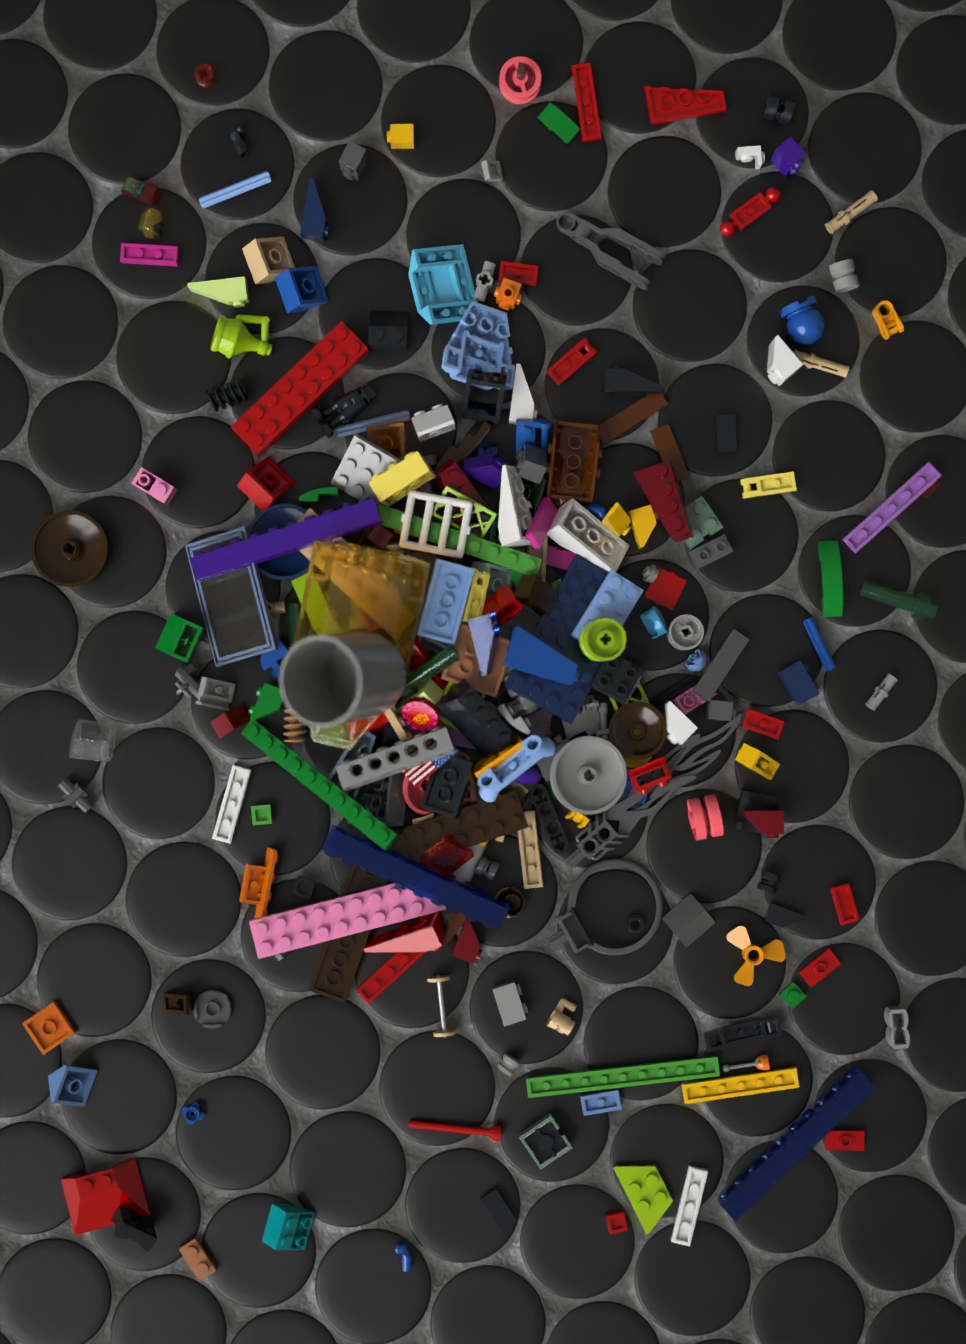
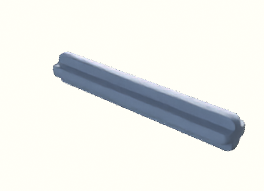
M404 410L339 426L336 428L337 436L341 438L409 421L411 417L409 411Z

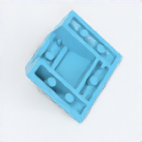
M464 245L412 250L408 276L417 312L430 325L460 321L472 301L478 303L477 300L473 299L475 289Z

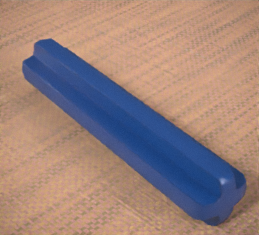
M814 618L805 619L803 624L825 671L834 669L836 665Z

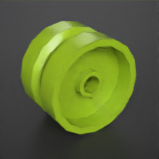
M601 618L585 624L580 631L578 641L582 653L587 658L601 662L613 660L620 656L625 649L627 639L621 624L614 619Z

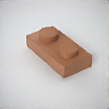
M194 1237L179 1248V1251L199 1281H202L217 1270L197 1237Z

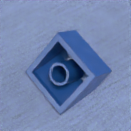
M316 266L288 268L275 277L287 313L303 312L329 302Z

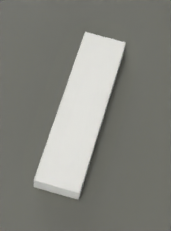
M233 764L212 839L229 844L232 843L252 769Z
M692 1165L688 1166L671 1242L686 1246L691 1245L708 1169Z

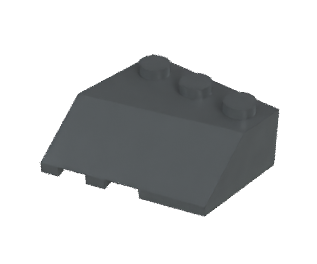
M375 765L372 768L378 769L381 765ZM400 772L364 785L358 803L388 827L403 826L406 802L403 797L402 787L406 775Z

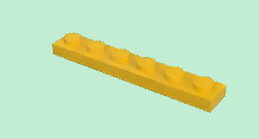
M791 1067L681 1083L684 1104L799 1088L797 1068Z

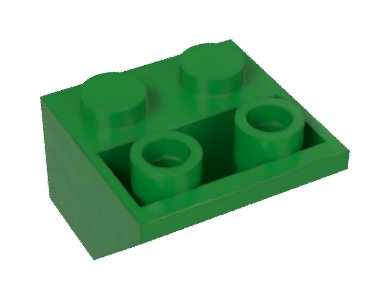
M170 613L155 648L191 664L206 628Z
M269 683L259 686L256 694L258 700L252 704L249 710V714H251L250 719L260 720L283 710L285 702L279 687Z

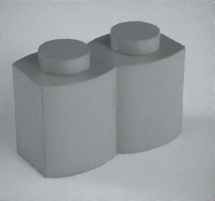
M900 1005L886 1006L884 1019L887 1024L886 1040L888 1044L894 1049L908 1048L910 1036L906 1029L908 1026L906 1010Z

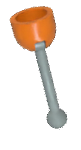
M764 1054L758 1056L755 1062L731 1066L725 1064L722 1069L724 1072H728L731 1069L756 1066L759 1070H770L768 1056Z

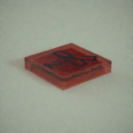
M445 836L421 855L419 861L420 864L448 877L473 858L474 853L468 847Z

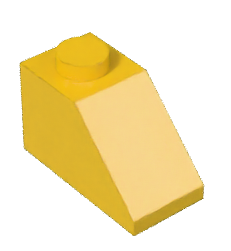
M651 505L637 508L627 513L631 519V527L638 550L645 546L657 523L658 515Z
M745 743L735 758L737 762L770 781L780 765L763 752Z

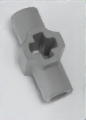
M489 261L484 262L482 272L476 277L477 287L473 299L485 302L487 292L493 286L492 277L496 264ZM484 278L488 279V283L486 282V285H482V281Z

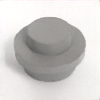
M654 564L646 566L643 570V581L652 583L658 576L659 570L656 569Z

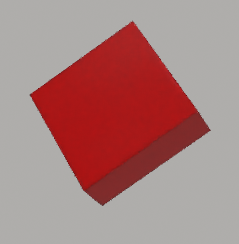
M624 1210L605 1214L610 1235L628 1231Z

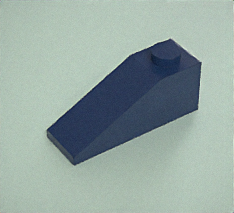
M309 178L300 235L302 239L324 242L325 237L329 236L330 225H327L314 178Z

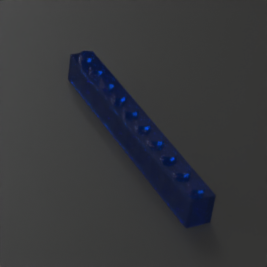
M332 825L321 849L330 857L335 858L336 856L341 858L342 862L352 866L354 864L365 873L370 874L372 872L378 875L377 877L382 881L396 883L395 886L402 890L407 888L413 891V894L417 897L429 898L433 904L437 906L444 905L455 914L462 913L472 922L479 921L484 923V926L490 930H500L509 911V905L388 849L386 851L379 845L335 825Z
M857 1067L849 1069L844 1074L845 1078L842 1081L834 1083L830 1088L831 1091L826 1096L822 1095L812 1109L809 1108L803 1113V1118L798 1123L794 1122L788 1128L789 1131L784 1136L781 1135L775 1140V1145L772 1148L764 1150L760 1155L761 1158L756 1163L752 1162L742 1176L739 1175L733 1180V1185L729 1189L726 1188L719 1194L717 1200L720 1206L735 1221L876 1088Z

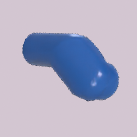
M591 503L584 506L590 513L596 514L599 519L607 515L606 508L603 505Z
M404 1242L396 1243L395 1253H402V1270L409 1272L412 1270V1256L408 1245Z

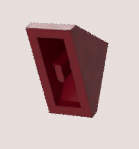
M243 703L224 712L210 723L221 739L249 723L251 715Z

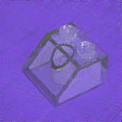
M77 719L71 738L69 758L112 761L116 723Z

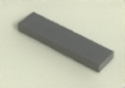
M733 629L692 692L709 702L750 639Z

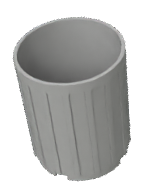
M358 632L312 636L295 644L287 653L280 671V689L287 707L300 721L315 727H330L383 714L395 705L405 686L406 678H404L405 670L403 668L405 665L397 648L379 634Z

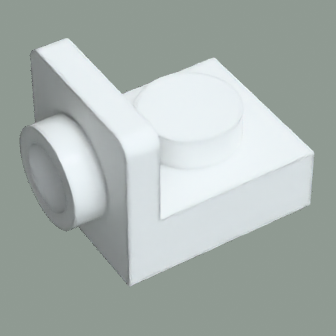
M761 145L738 147L735 152L736 160H741V162H750L755 159L756 169H760L762 163L765 162L764 151L761 152Z

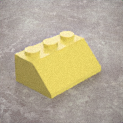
M418 451L408 453L403 461L391 464L388 467L389 470L384 473H377L372 477V481L368 482L382 504L390 507L407 496L410 490H416L437 477Z

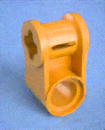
M881 301L873 308V317L885 340L897 332L901 333L904 331L903 324L891 302ZM879 307L886 309V315H882L879 312Z

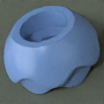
M697 649L694 654L689 655L688 662L685 663L689 671H700L707 662L705 652Z

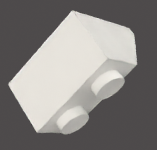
M777 335L769 345L767 373L769 374L768 378L770 381L780 386L795 374L803 364Z
M436 405L432 407L431 411L426 413L424 410L419 411L411 418L419 442L455 430V422L448 405Z
M671 701L664 703V719L667 726L666 738L672 744L682 745L698 727Z

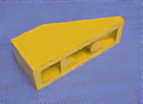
M617 502L602 520V523L618 537L621 534L625 536L632 528L629 526L631 519Z

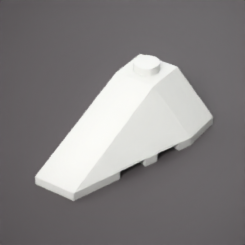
M509 465L502 466L498 520L499 540L504 547L513 548L532 545L526 536V532L533 520L529 510L532 506L530 501L527 502L523 495L525 488L521 478L518 476L517 468Z

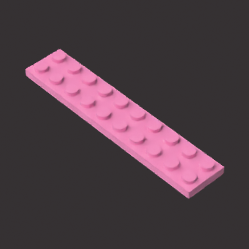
M436 871L249 920L257 956L258 959L435 913L439 910L443 911L446 910L438 872Z

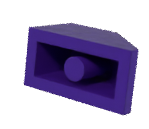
M492 454L467 458L462 461L464 474L494 490L501 483L502 466L507 465L504 459L495 457Z

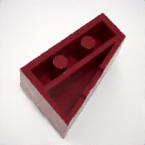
M450 458L435 469L442 492L446 485L488 508L453 459ZM449 491L445 495L446 497L457 498L456 495ZM453 506L452 515L461 513L460 507ZM476 513L471 514L470 521L477 516ZM463 516L452 518L453 522L461 526Z

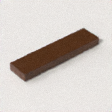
M648 394L600 424V441L603 446L666 407L668 403L663 395Z

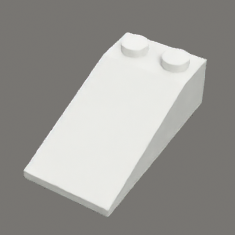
M573 498L560 506L547 532V535L560 546L581 555L607 571H617L629 548V545L613 533Z

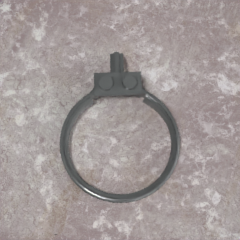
M606 859L596 862L587 867L573 883L568 897L567 910L555 917L562 931L549 937L546 941L551 950L568 941L575 953L585 948H590L606 955H623L638 950L653 937L661 922L663 901L660 889L650 873L634 862L624 859ZM607 866H624L635 870L647 880L655 896L656 916L651 929L640 941L624 948H607L596 943L591 945L588 936L572 907L576 906L577 894L584 880L596 870Z

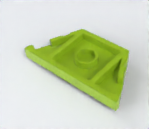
M614 1165L613 1168L646 1234H649L673 1202L656 1166Z

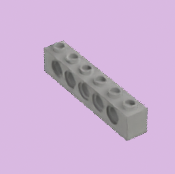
M437 727L431 730L432 733L426 735L424 733L413 736L412 740L396 742L393 747H381L376 750V753L370 755L365 753L359 755L356 760L340 762L336 770L343 790L347 792L455 753L447 728ZM436 741L437 745L433 749H428V742ZM411 748H418V753L416 755H409V750ZM393 754L400 755V759L397 762L390 761ZM374 761H381V766L378 769L372 768ZM362 767V774L354 775L355 768Z

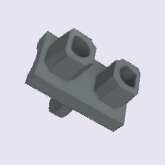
M188 664L183 668L180 666L176 670L175 676L179 679L175 682V685L179 688L176 694L180 696L184 693L187 697L193 694L199 699L198 691L202 677L196 682L191 678L197 672L192 664Z

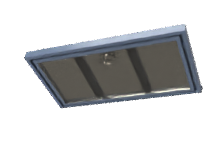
M247 526L185 545L216 667L278 649L257 564L199 582L195 579L189 559L194 557V553L199 551L207 553L213 551L212 548L215 546L224 545L225 547L231 545L233 540L242 539L244 541L250 539Z

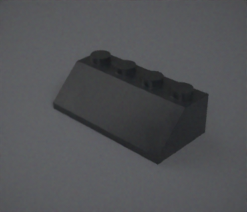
M465 679L461 680L435 704L482 756L504 750L517 738Z

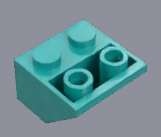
M272 1204L262 1242L274 1250H305L315 1212L289 1204Z

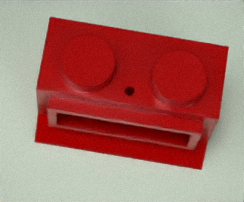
M664 756L644 763L634 769L627 770V775L634 792L640 791L641 795L651 791V787L658 784V787L669 784L668 780L672 778ZM662 767L665 776L639 786L636 777Z

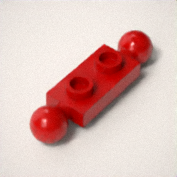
M771 187L766 191L765 196L759 192L729 215L732 221H724L721 224V234L731 236L735 231V227L742 231L772 208L769 202L774 203L780 199V190L776 187Z

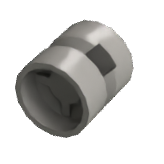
M853 259L839 261L829 266L832 278H836L833 282L835 293L847 292L860 286L858 276L853 274L855 271Z

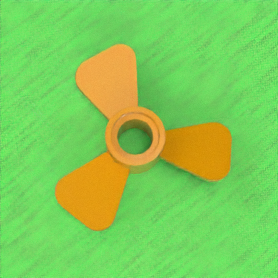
M737 926L726 935V939L730 943L742 949V957L745 960L734 975L736 983L745 986L752 985L754 965L760 964L763 959L783 962L786 958L784 945L779 939H775L759 948L757 945L751 944L744 926ZM751 950H757V957L755 959H749L748 957Z

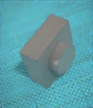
M485 160L481 162L485 181L499 182L503 180L500 161Z

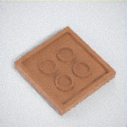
M460 623L455 645L452 644L441 679L455 684L465 679L475 691L496 697L506 670V666L502 665L509 640Z

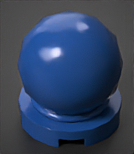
M815 295L806 297L807 301L801 304L796 301L779 311L782 319H788L787 331L789 336L799 344H813L823 335L825 329L823 315L814 308L818 303Z

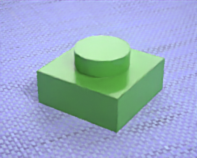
M271 804L251 806L253 825L273 823Z

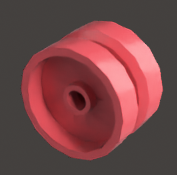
M715 794L704 796L703 807L698 798L687 799L688 817L695 840L707 838V827L712 837L722 836L723 823Z

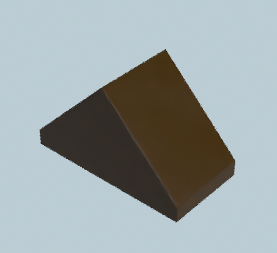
M193 991L163 993V1011L165 1013L190 1015L193 1012Z

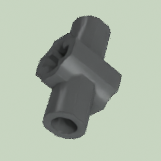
M65 778L58 785L65 793L63 798L73 808L78 806L86 813L94 806L87 798L89 793L79 783L74 785L68 778Z

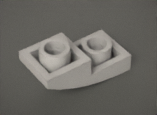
M504 703L497 708L503 717L515 728L526 734L533 732L531 720L523 715L516 718L514 716L516 712L511 705Z

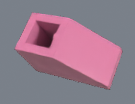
M142 467L131 483L167 506L177 492L175 487Z

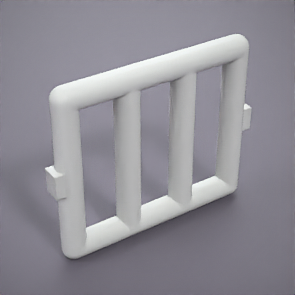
M410 490L405 514H402L401 517L403 525L399 546L443 556L462 558L467 534L470 535L471 527H469L473 503L467 500ZM415 499L426 500L419 543L407 541ZM434 502L446 504L438 546L426 544ZM453 506L464 508L457 550L445 548Z

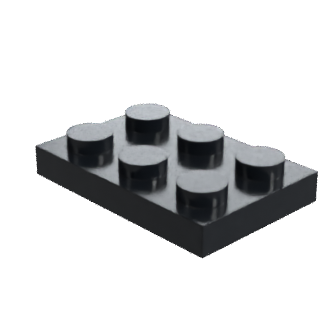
M450 755L451 758L430 775L420 807L458 819L475 763Z

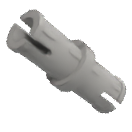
M888 673L879 687H875V692L865 703L866 706L876 711V708L883 699L889 696V691L898 680Z

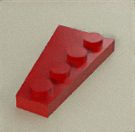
M644 87L651 125L723 113L727 110L723 91Z

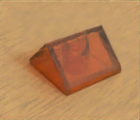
M403 422L367 427L368 441L402 461L405 459L406 444Z

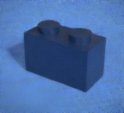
M801 660L778 671L781 680L796 705H801L819 694L817 682L815 679L811 680L808 674L810 670L806 663H802Z

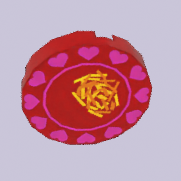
M415 697L405 702L401 716L405 724L411 729L418 732H428L437 726L440 713L436 705L427 699L420 700V698Z

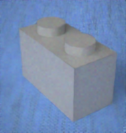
M512 980L493 986L492 990L504 1026L526 1020L525 1014L528 1013L526 1003H521L520 995H523L520 984H515V981Z

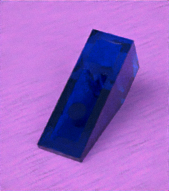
M495 612L467 619L482 676L492 673L500 632V620Z

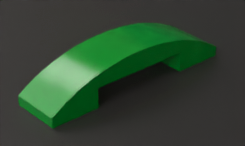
M838 540L818 541L823 592L822 615L823 618L842 617L843 582Z

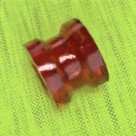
M201 64L196 67L194 74L198 84L204 88L211 87L215 83V74L212 68L207 64Z

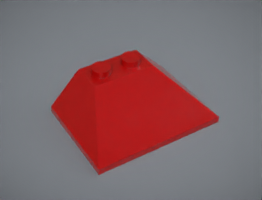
M136 1158L119 1162L114 1167L82 1176L79 1173L61 1178L75 1235L115 1225L111 1219L119 1206L124 1209L128 1207L141 1217L143 1215H150Z

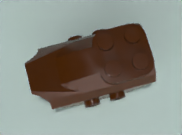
M554 421L553 441L548 443L547 454H551V460L547 462L545 473L549 474L547 496L552 499L557 509L572 498L582 506L587 502L593 501L595 481L600 477V467H597L598 459L601 460L603 449L599 448L600 425Z

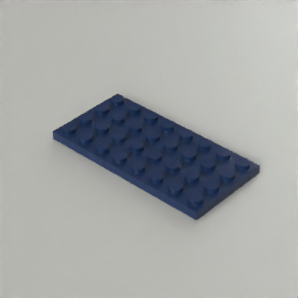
M575 554L556 589L558 596L551 613H543L532 633L534 637L578 665L579 675L577 681L571 685H565L513 669L504 684V687L569 724L573 723L604 662H597L587 658L579 647V641L571 636L572 631L609 572L579 554ZM633 609L631 610L630 614L628 615L627 619L625 620L624 624L622 625L623 628H624V626H625L627 620L629 619V617H630V615H631Z

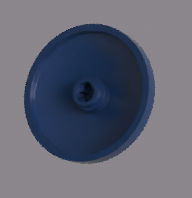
M293 504L270 506L262 510L253 519L248 528L249 535L255 533L262 535L268 533L267 530L274 527L284 528L287 523L298 521L307 511ZM298 550L258 563L257 567L258 571L269 578L290 581L310 572L315 565Z

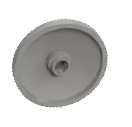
M594 736L574 738L565 743L553 758L550 768L552 790L557 799L571 811L581 814H597L606 811L620 799L626 786L627 769L625 761L618 749L605 739Z

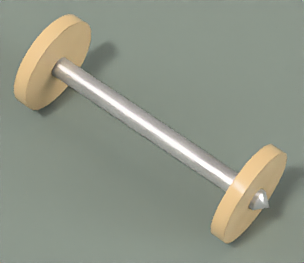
M437 974V976L427 978V982H437L442 1030L433 1032L434 1037L446 1038L456 1034V1029H447L442 991V981L450 980V975Z

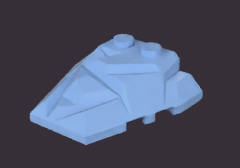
M474 301L469 304L444 349L441 367L450 374L452 379L466 383L469 369H481L485 372H499L507 375L505 390L513 389L516 370L515 365H512L511 361L513 350L512 347H509L508 341L510 331L507 313ZM471 384L473 386L485 390H491L492 388H494L483 385Z

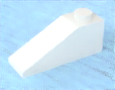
M516 364L509 416L510 424H516V419H536L537 410H534V402L521 364Z

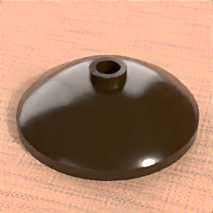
M631 702L623 705L614 713L609 724L611 743L618 749L621 755L630 759L641 760L655 755L663 746L667 736V726L663 715L657 708L645 702ZM634 729H640L641 734L635 735Z

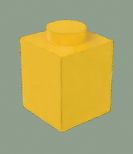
M390 124V131H387V143H391V149H414L413 124Z

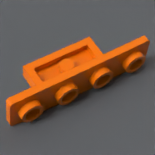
M267 847L264 866L246 864L239 902L257 905L254 919L268 915L267 905L271 900V883L275 879L274 867L278 862V853L274 848Z

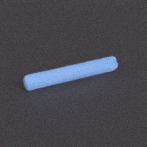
M265 171L199 198L201 207H209L271 182L270 174L268 171Z

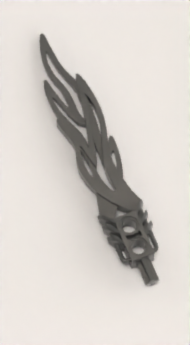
M738 714L731 721L709 735L699 738L700 733L690 736L682 745L677 744L664 755L665 761L678 751L666 763L670 773L673 770L683 771L704 761L707 762L690 772L668 780L669 784L658 787V784H656L657 786L650 794L649 801L636 809L626 811L647 794L641 795L640 791L636 793L632 787L624 800L614 804L600 815L597 813L595 820H589L587 827L577 834V843L575 845L578 848L564 860L566 864L572 869L585 857L596 861L609 850L616 849L613 846L624 842L620 841L621 839L630 836L629 834L640 818L660 809L674 790L695 780L696 776L694 775L702 771L718 757L721 749L693 762L707 750L723 743L738 726L742 714ZM729 728L727 733L719 740L699 749L678 765L685 754L694 746L716 737ZM660 767L653 770V772L650 771L643 774L637 781L639 785L643 780L644 784L665 776ZM665 794L657 803L648 808L654 800ZM606 820L619 821L618 831L616 832ZM607 828L609 835L604 839L600 838V829ZM587 832V834L580 840L579 838ZM589 840L593 841V850L586 851L584 848L585 843ZM600 850H603V851H602L600 854H598L596 857L594 856V855L597 854Z

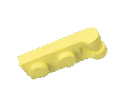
M794 471L740 480L744 490L742 493L743 499L797 490ZM756 483L757 490L751 491L750 484Z
M472 568L475 570L461 621L480 625L490 573L487 571L479 572L478 569Z

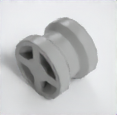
M505 1053L503 1060L496 1067L512 1077L515 1068H519L521 1063Z

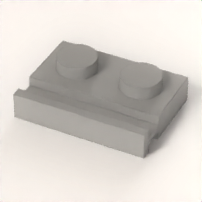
M202 676L198 691L199 699L196 701V704L228 711L230 710L228 707L229 703H232L236 684Z

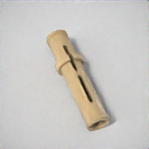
M870 190L847 209L838 212L835 218L825 224L827 231L833 234L841 226L849 224L852 218L878 200L876 194Z
M797 350L793 351L801 363L809 369L811 367L844 378L848 374V365L816 357L813 353L807 354Z

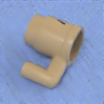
M564 998L560 999L546 1026L561 1034L569 1035L575 1021L562 1012L564 1008L574 1012L577 1005Z

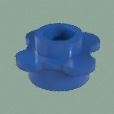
M193 1102L191 1106L182 1108V1114L189 1125L204 1118V1113L201 1112L198 1102Z

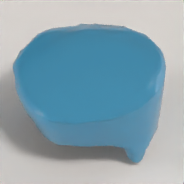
M655 606L640 615L647 631L653 635L652 639L667 633L665 619Z

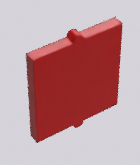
M658 567V576L650 583L644 597L655 602L657 606L661 605L673 611L687 580L676 576L674 572L670 573Z

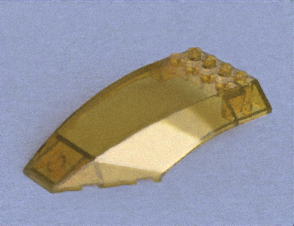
M314 539L303 601L292 647L301 640L312 636L358 632L379 634L390 641L401 654L405 665L403 667L405 670L404 678H406L431 564L412 556L343 541ZM379 715L330 727L308 726L311 730L313 742L352 750Z

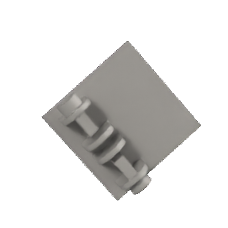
M594 695L586 697L572 724L562 720L566 738L569 741L574 738L596 734V731L600 730V716L597 709L599 702L595 700Z

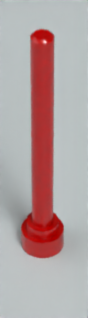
M409 1120L408 1126L409 1128L489 1136V1138H492V1141H500L501 1125L482 1128Z

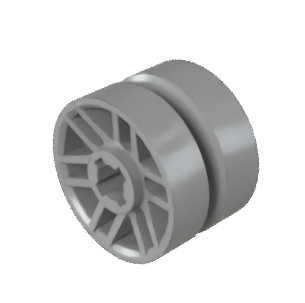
M688 614L676 617L667 627V639L678 650L695 648L701 643L704 636V628L701 621L695 616ZM686 629L689 634L684 636L682 630Z

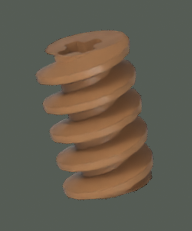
M289 708L285 709L284 712L289 714V716L284 717V720L288 721L289 724L283 725V727L289 731L283 733V735L289 737V739L283 742H303L308 740L307 737L302 735L308 732L302 726L308 724L295 717Z

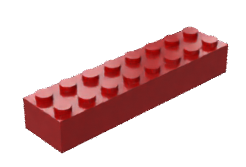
M341 321L247 410L231 428L260 458L309 411V408L315 406L370 353L369 349Z

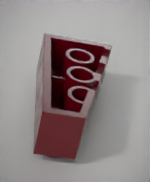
M668 460L634 472L633 475L671 538L676 543L693 538L694 534L675 469L671 462Z

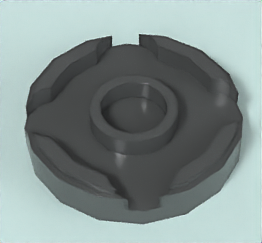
M211 989L204 991L194 1002V1017L206 1028L214 1029L221 1027L231 1016V1000L227 994L220 990Z

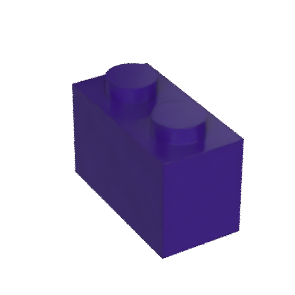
M789 137L775 150L770 161L786 177L789 174L794 175L801 168L800 166L804 163L803 158L806 153L792 137Z

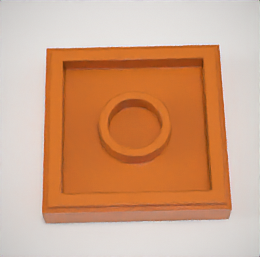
M56 1001L22 1023L43 1055L76 1033V1030Z

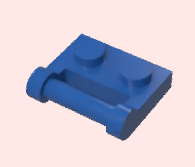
M516 419V455L519 449H523L525 443L535 446V429L541 428V449L546 450L547 459L550 458V454H547L551 421L547 419Z

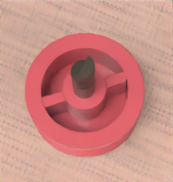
M518 56L509 59L502 66L499 76V87L504 98L514 104H526L534 100L541 88L542 77L540 68L533 60L527 57Z

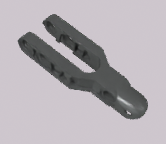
M569 212L562 213L557 218L556 225L558 230L571 237L575 242L590 249L599 266L643 290H648L652 281L638 274L637 270L633 271L625 267L619 260L600 251L598 244L603 239L609 238L656 265L663 263L666 257L664 253L618 227L600 229Z

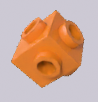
M503 278L501 286H497L494 293L496 304H499L498 307L504 310H514L515 305L520 304L523 295L520 294L522 284Z

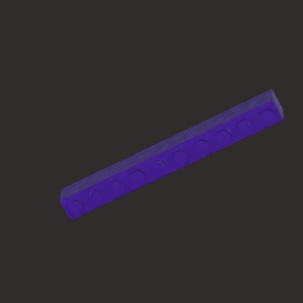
M371 497L359 500L360 503L342 505L341 509L337 511L330 509L322 512L323 515L318 517L315 515L305 517L303 522L297 523V521L287 523L284 528L274 527L268 529V533L262 535L255 533L249 536L250 539L244 541L242 539L233 540L231 545L225 547L224 545H218L212 548L213 551L207 553L205 551L196 552L194 557L189 558L195 579L202 582L382 524L383 520L378 503L375 499H371Z

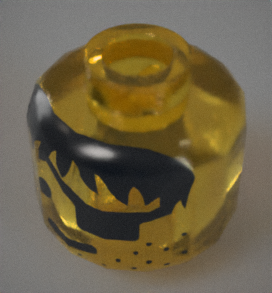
M148 208L147 211L141 213L138 229L144 233V237L154 239L155 236L162 235L165 217L161 211Z

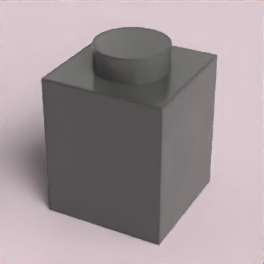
M710 700L707 702L706 719L731 721L735 717L736 707L733 706V702Z

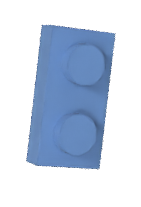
M618 1089L580 1095L583 1116L622 1109Z

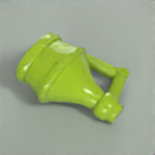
M220 315L210 350L213 352L219 351L228 359L249 351L257 352L262 356L270 355L272 344L268 342L269 317L237 315L236 319H230ZM243 323H260L261 340L255 338Z

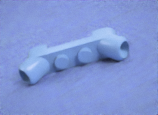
M531 735L520 743L523 746L520 750L496 769L488 768L479 776L480 797L486 802H494L499 791L541 758L553 756L556 749L554 742L548 737L540 738L537 735Z

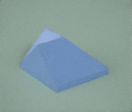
M64 1065L48 1075L51 1102L85 1107L98 1070Z

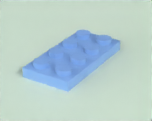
M436 559L416 635L455 645L475 569Z
M610 570L572 631L571 636L578 640L580 631L585 624L596 619L610 618L623 625L644 590L615 571Z

